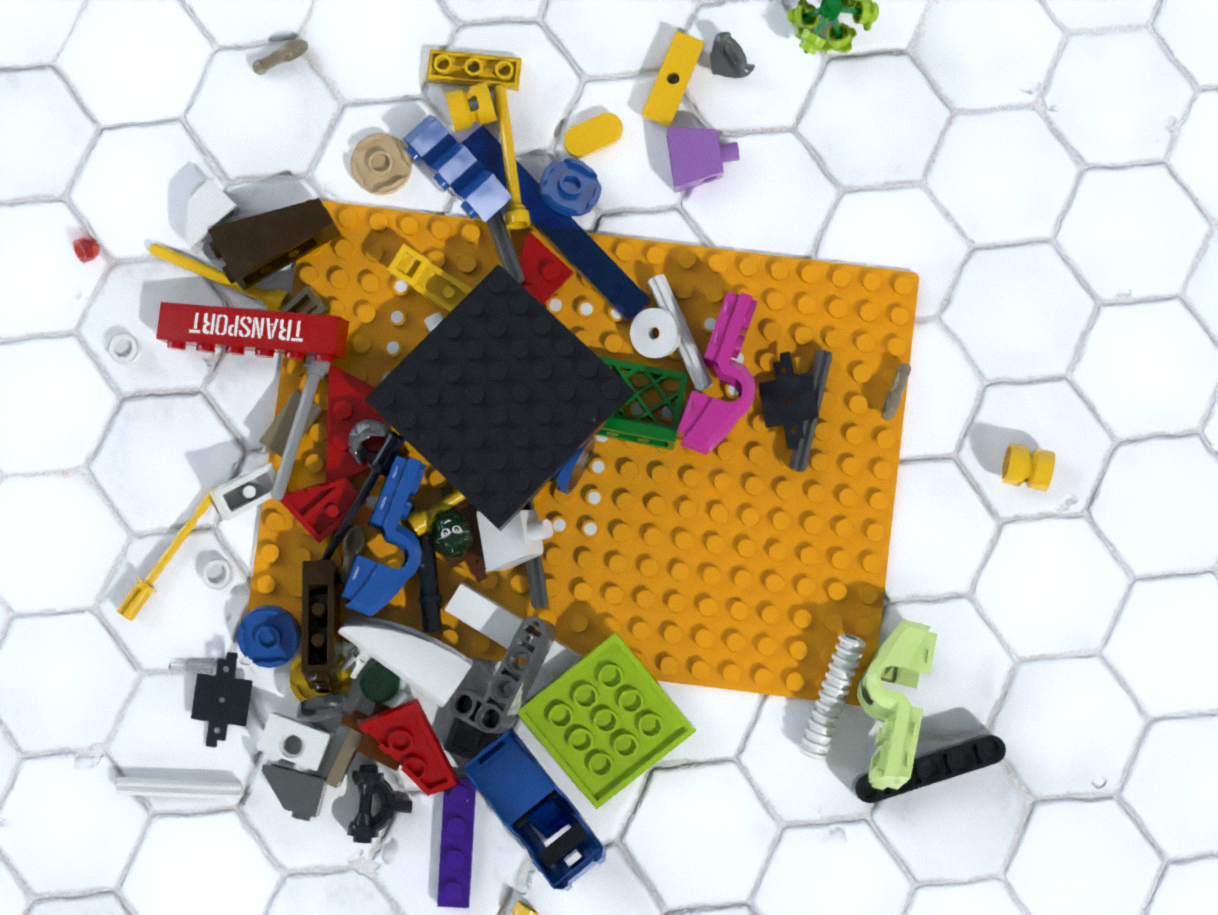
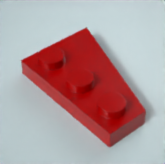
M417 698L359 721L358 727L365 734L369 733L379 743L378 747L386 755L389 753L402 766L401 770L427 796L457 785L458 778Z

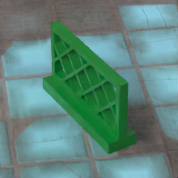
M598 356L610 368H614L617 374L635 391V394L625 405L636 399L645 413L634 419L627 417L624 411L620 409L618 411L619 415H614L595 435L673 450L688 374ZM635 373L645 374L650 384L636 392L628 378ZM666 379L680 381L679 391L668 398L658 385ZM654 388L663 401L649 410L640 396ZM677 399L676 407L674 408L671 402ZM667 406L674 416L672 426L658 423L652 414ZM648 417L651 422L644 421V419Z

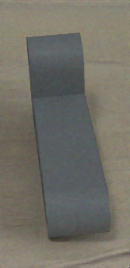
M534 616L524 619L485 696L471 690H457L452 694L448 702L451 713L483 732L492 734L506 733L512 727L555 640L556 630L554 625L548 620ZM535 628L541 631L540 637L533 633ZM527 643H529V645L535 646V649L527 648L525 646ZM526 653L528 664L525 668L520 669L518 666L519 657ZM511 682L514 691L511 697L506 698L504 687L507 683ZM467 697H470L472 707L466 713L463 709V702ZM497 711L499 722L495 727H492L489 720L490 715Z

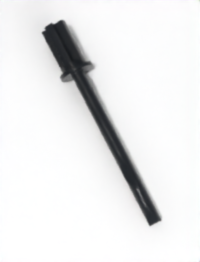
M389 432L373 460H368L367 465L372 471L319 560H330L379 476H389L390 466L405 442V439L396 432Z

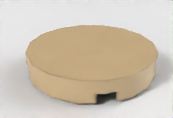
M385 133L368 135L358 142L352 154L350 167L353 178L362 189L370 194L384 196L397 192L405 186L412 172L413 163L411 157L405 151L407 147L402 140Z

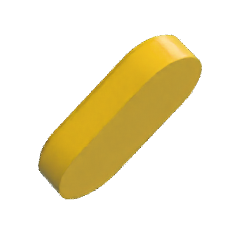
M602 113L570 128L564 137V146L567 153L574 158H585L617 143L623 134L622 122L613 113Z

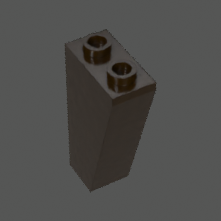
M319 198L208 229L213 239L209 246L218 259L223 258L226 263L222 270L231 284L237 282L243 290L250 288L341 235L330 213Z
M335 560L302 562L301 673L310 690L314 689L317 693H331L334 691V688H342V671L339 668L342 664L341 635L338 633L340 629L339 569Z

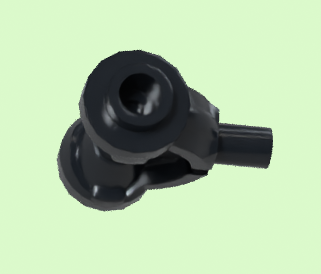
M360 764L359 770L352 771V781L360 793L359 811L354 820L350 821L347 826V835L353 836V842L372 843V838L379 837V831L385 828L393 819L394 812H412V800L395 799L393 788L384 779V773L378 772L379 766ZM376 792L380 798L381 805L378 813L372 816V798Z

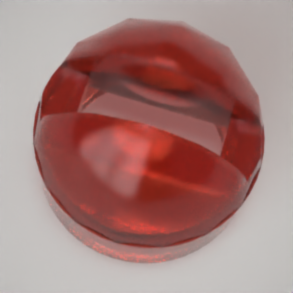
M86 236L73 241L75 254L82 263L94 260L100 253V245L96 243V239Z

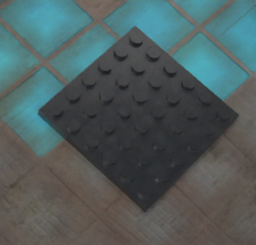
M497 264L364 400L501 531L635 394V391L506 270Z

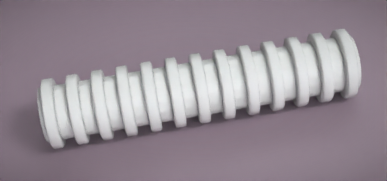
M843 633L838 636L840 643L835 644L837 651L832 653L831 656L834 660L828 664L830 671L825 672L827 679L822 681L821 684L824 688L818 692L820 699L815 700L817 707L812 709L814 716L809 718L810 726L805 728L807 735L802 737L804 744L799 745L798 748L803 755L811 759L824 760L826 758V753L824 752L829 750L830 745L828 741L833 739L831 732H835L836 726L834 724L839 722L840 719L837 715L842 713L843 708L841 704L846 703L844 696L849 694L847 687L852 685L851 676L856 675L854 668L859 666L860 663L857 660L863 655L861 648L864 649L866 647V643L862 639L850 634Z

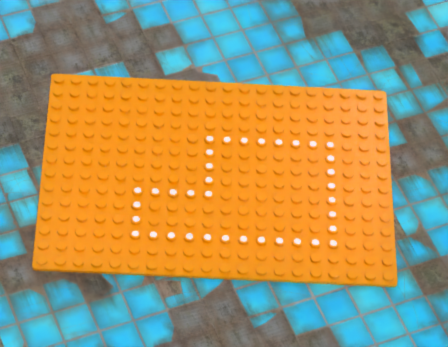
M322 201L341 235L296 260L291 300L306 286H309L320 297L323 304L330 309L326 315L340 316L349 321L345 359L334 358L330 366H335L376 388L430 333L424 320L438 312H441L443 318L449 314L448 311L433 303L387 271L402 245L405 244L429 259L432 264L474 289L497 264L503 268L487 222L478 219L472 220L469 218ZM528 226L517 230L507 229L518 261L526 235L531 232L574 272V275L544 307L597 356L688 374L678 428L692 390L725 402L738 400L739 394L734 387L719 382L714 370L709 367L706 368L711 376L713 385L706 390L697 391L678 349L666 357L648 358L641 355L634 348L630 337V328L634 318L645 309L659 308L648 285V280L656 275H665L703 360L727 291L739 296L741 292L753 296L752 299L758 301L738 358L731 357V359L744 365L753 376L755 384L754 400L746 414L737 421L728 435L706 455L681 447L682 439L676 437L674 449L668 450L594 435L593 437L596 441L592 456L573 491L567 495L557 490V473L533 498L534 509L538 513V519H548L553 526V536L542 540L544 548L542 562L549 605L545 608L534 609L532 607L525 562L508 570L488 572L484 570L487 578L478 582L467 560L450 568L439 545L435 542L439 595H442L443 602L440 603L443 631L427 632L425 634L456 649L466 657L494 661L503 660L508 650L507 648L444 610L460 583L463 582L522 619L534 616L548 620L555 627V639L582 656L586 655L613 632L617 631L657 681L816 700L820 699L818 695L819 690L824 688L821 685L822 681L827 679L825 672L830 671L828 664L834 660L831 656L832 653L837 651L835 644L840 643L838 636L839 634L846 633L856 636L866 643V647L864 649L861 648L862 657L857 660L860 664L854 668L856 675L851 676L853 683L847 687L849 694L844 696L846 699L845 704L861 706L857 698V683L861 674L868 668L872 658L878 651L908 379L900 405L893 418L886 421L881 418V412L887 394L893 385L900 363L910 365L919 285L918 274L908 271ZM310 298L306 300L293 313H299L312 300ZM655 327L652 335L656 339L659 337V330ZM817 349L827 350L832 353V359L806 470L804 472H797L789 469L793 449H787L784 426L765 427L759 383L776 380L773 363L780 361V353L790 352L794 375L811 372ZM283 354L274 419L295 390L302 394L307 379L306 369L304 368L307 356H304L303 361L285 359V354ZM781 368V372L785 373L786 368ZM329 372L327 375H324L323 379H319L313 403L323 410L301 439L285 493L326 482ZM635 373L628 378L636 392L650 384L645 374ZM666 379L658 385L668 398L679 391L680 381ZM654 388L640 396L649 410L663 401ZM788 397V398L786 399V402H787V403H790V402H791V398ZM636 399L621 408L629 418L636 419L645 413ZM677 399L671 402L674 408L676 407ZM667 406L652 414L658 423L672 426L674 416ZM648 417L644 419V421L651 422ZM393 427L391 428V431H394L399 436H401ZM792 428L791 433H796V428ZM405 440L397 456H403L408 459L412 457L427 465L416 495L408 497L409 500L413 501L409 513L415 509L417 511L422 508L427 510L443 499L441 495L442 490L450 487L453 492L456 488ZM270 450L268 463H271L277 474L282 457ZM369 468L355 477L348 478V480L360 491L372 469ZM380 475L366 498L367 502L360 508L350 526L358 524L365 532L366 544L359 556L397 569L404 563V552L401 548L385 542L380 529L368 525L386 476ZM271 498L263 502L247 613L255 607L263 605L280 606L295 617L302 633V562L319 560L338 528L321 543H318L280 501ZM466 498L459 502L461 509L471 504ZM443 514L432 521L433 524L444 518ZM407 518L399 520L398 524L406 527L416 537H419ZM429 530L422 536H429L433 534L431 530ZM463 532V534H461V536H462V537H466V536H467V533H466V532ZM342 540L330 559L335 560L339 573H341L344 558L341 546ZM477 559L476 565H480L481 560ZM418 569L412 577L407 579L399 592L383 608L370 617L395 622L422 632L421 604H418L417 597H420ZM339 583V596L341 595V592H342L343 587H344V586L341 585L340 583ZM340 598V628L346 619L351 616H368L343 607L348 600ZM341 635V642L351 643ZM519 657L518 664L527 665L528 661Z

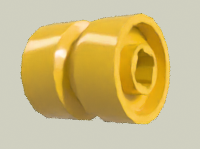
M487 82L470 86L468 92L458 89L445 93L455 132L472 128L474 122L483 125L497 121ZM477 101L479 109L471 112L468 103Z
M1010 443L1003 461L1002 483L1020 486L1023 482H1026L1028 488L1046 492L1054 472L1055 452L1039 448L1030 452L1028 446Z

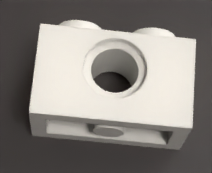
M272 712L269 715L257 749L263 751V757L270 761L281 763L282 759L294 763L293 769L311 774L312 770H321L334 734L314 728L312 725L277 712ZM292 735L299 737L302 741V749L297 754L289 751L287 747V741Z

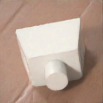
M521 510L501 531L480 511L476 512L486 572L508 570L542 555L544 551L542 540L553 536L552 523L548 519L539 520L536 510Z

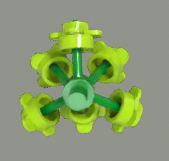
M800 0L797 2V7L794 10L791 9L787 12V19L797 28V33L793 36L801 40L799 47L803 49L805 54L815 55L817 50L823 54L831 50L847 53L852 49L851 43L853 38L857 36V32L854 28H849L848 25L839 23L838 17L841 12L850 13L855 24H862L864 31H869L872 23L876 22L879 15L877 3L873 2V0H822L820 7L816 9L814 5L806 0ZM832 21L833 25L826 30V40L819 34L826 22ZM816 26L814 31L809 30L810 28Z

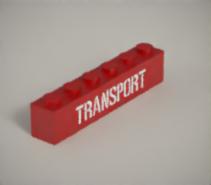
M161 302L156 339L167 343L166 348L185 351L186 346H196V351L204 353H215V348L225 349L226 354L244 356V351H255V356L263 358H274V353L285 354L284 358L303 361L304 356H315L314 361L333 363L334 358L345 359L349 321L340 316Z

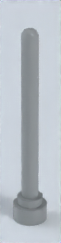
M307 356L304 363L307 379L271 492L272 498L276 501L284 497L319 379H323L324 375L328 374L331 363L314 361L315 356Z

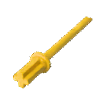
M209 492L196 508L193 517L185 523L143 581L139 577L135 579L138 582L116 610L123 617L132 622L153 592L157 593V590L152 587L153 583L193 530L197 519L206 512L213 502Z

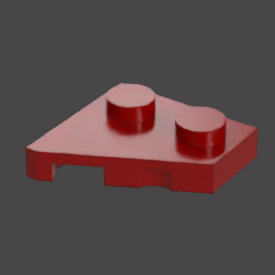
M531 232L526 235L519 258L525 280L520 284L544 306L574 275V272Z
M346 477L287 492L284 494L283 499L279 501L318 543H321L339 527L359 491Z

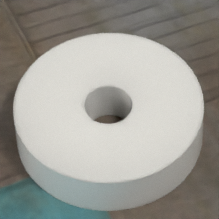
M645 309L634 318L631 324L630 337L632 344L645 357H666L677 349L681 341L682 331L679 320L667 309ZM655 327L659 330V337L657 339L652 335Z

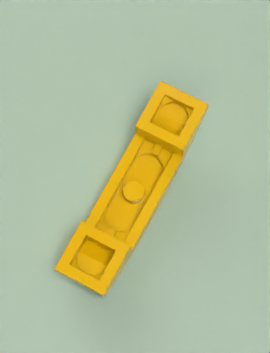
M405 244L402 245L387 269L389 273L449 313L473 290Z

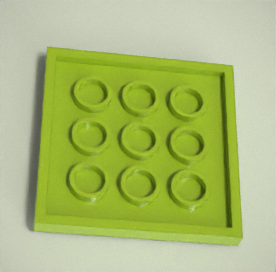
M617 631L613 632L526 701L518 713L520 718L596 810L696 732L693 724Z

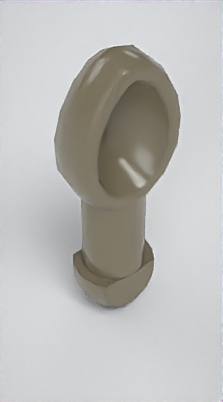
M302 39L289 41L283 44L279 50L261 60H256L252 64L254 73L262 75L281 62H289L298 58L308 49L307 41Z
M900 363L893 385L883 404L881 418L886 421L893 418L900 405L902 394L911 372V366L907 363Z
M358 524L349 527L341 543L344 558L341 573H338V581L343 586L355 557L357 558L362 553L366 544L365 532Z

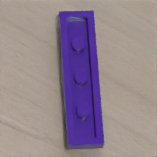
M458 778L457 785L445 789L443 794L437 907H470L476 787L469 778Z

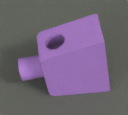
M667 128L666 138L675 193L723 178V163L740 160L738 143L720 144L717 129Z

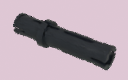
M435 536L416 537L420 542L422 551L421 562L418 567L420 597H417L418 604H421L422 632L443 631L440 603L443 602L442 595H439Z

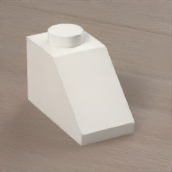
M210 178L205 183L203 181L199 182L191 190V197L187 199L186 244L196 254L212 239L208 229L229 223L241 211Z
M268 463L209 491L223 520L229 521L271 499V492L277 474L271 463Z

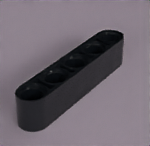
M989 734L979 735L915 756L911 778L898 790L889 787L885 790L876 788L873 795L863 796L860 792V785L864 780L869 779V771L855 777L852 783V791L859 800L866 803H875L996 764L1004 758L1006 747L1003 740L997 736ZM992 740L996 745V752L990 758H986L981 749L984 742ZM962 750L966 755V761L963 766L956 768L951 762V757L955 751ZM931 759L936 765V771L932 776L924 777L921 773V765L924 761Z

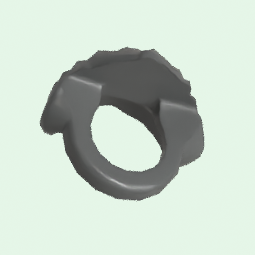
M728 31L720 32L715 36L712 52L710 53L712 74L733 79L748 76L754 70L755 65L747 64V58L743 49L731 37V33Z
M364 419L357 422L351 429L348 437L349 451L358 464L362 465L366 459L373 460L377 452L368 450L361 442L371 436L387 437L391 430L387 423L375 419Z
M343 693L316 696L300 702L297 718L311 723L314 728L334 733L341 723L344 714L350 709V704Z

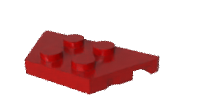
M335 366L329 367L326 482L343 477L347 479L355 477L369 469L367 465L368 459L360 465L349 451L348 437L351 429L357 422L364 419H375L387 423L364 400L375 387ZM371 436L361 443L368 450L378 452L386 437Z

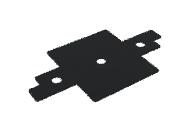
M788 351L780 353V361L773 363L776 380L759 383L765 427L771 428L783 425L787 449H793L798 447L797 440L804 438L802 421L818 418L819 413L812 373L794 375L791 354ZM785 367L786 372L782 373L781 368ZM788 397L791 398V402H790V403H787V402H786V399H787ZM796 428V433H791V429Z
M227 652L226 659L219 658L216 675L197 673L191 719L209 721L206 738L207 747L215 748L217 747V740H226L228 724L246 726L253 681L235 678L238 653ZM225 666L229 667L228 672L223 670ZM220 697L225 699L223 703L219 702ZM220 728V732L215 733L214 729Z

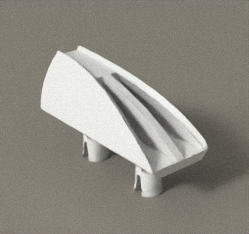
M351 616L346 619L338 631L340 635L355 645L345 661L339 666L342 672L355 661L356 665L350 677L356 679L362 668L372 657L407 682L397 698L391 703L393 707L399 706L406 699H409L408 702L416 698L419 700L424 694L443 708L474 662L434 637L387 620Z

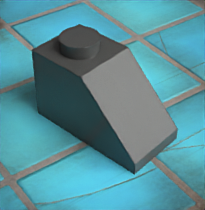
M272 763L263 764L261 771L284 810L292 811L291 817L310 821L311 816L317 817L320 815L328 785L325 783L327 777L312 773L306 774Z

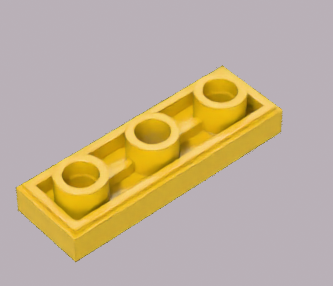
M679 31L675 32L641 118L667 128L671 127L705 45L704 41ZM675 77L678 79V83L670 84L667 80Z
M430 49L426 79L427 82L473 86L487 82L488 88L495 89L496 86L503 85L506 90L519 91L522 58ZM471 66L479 67L477 72L469 71Z

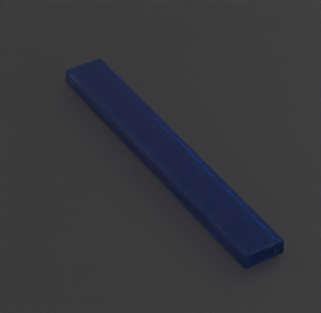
M482 125L461 144L465 145L483 168L493 173L507 190L501 143ZM516 160L522 205H525L526 210L529 211L530 222L608 304L629 323L651 303L650 298L571 216L568 217L556 213L546 205L540 195L539 183Z

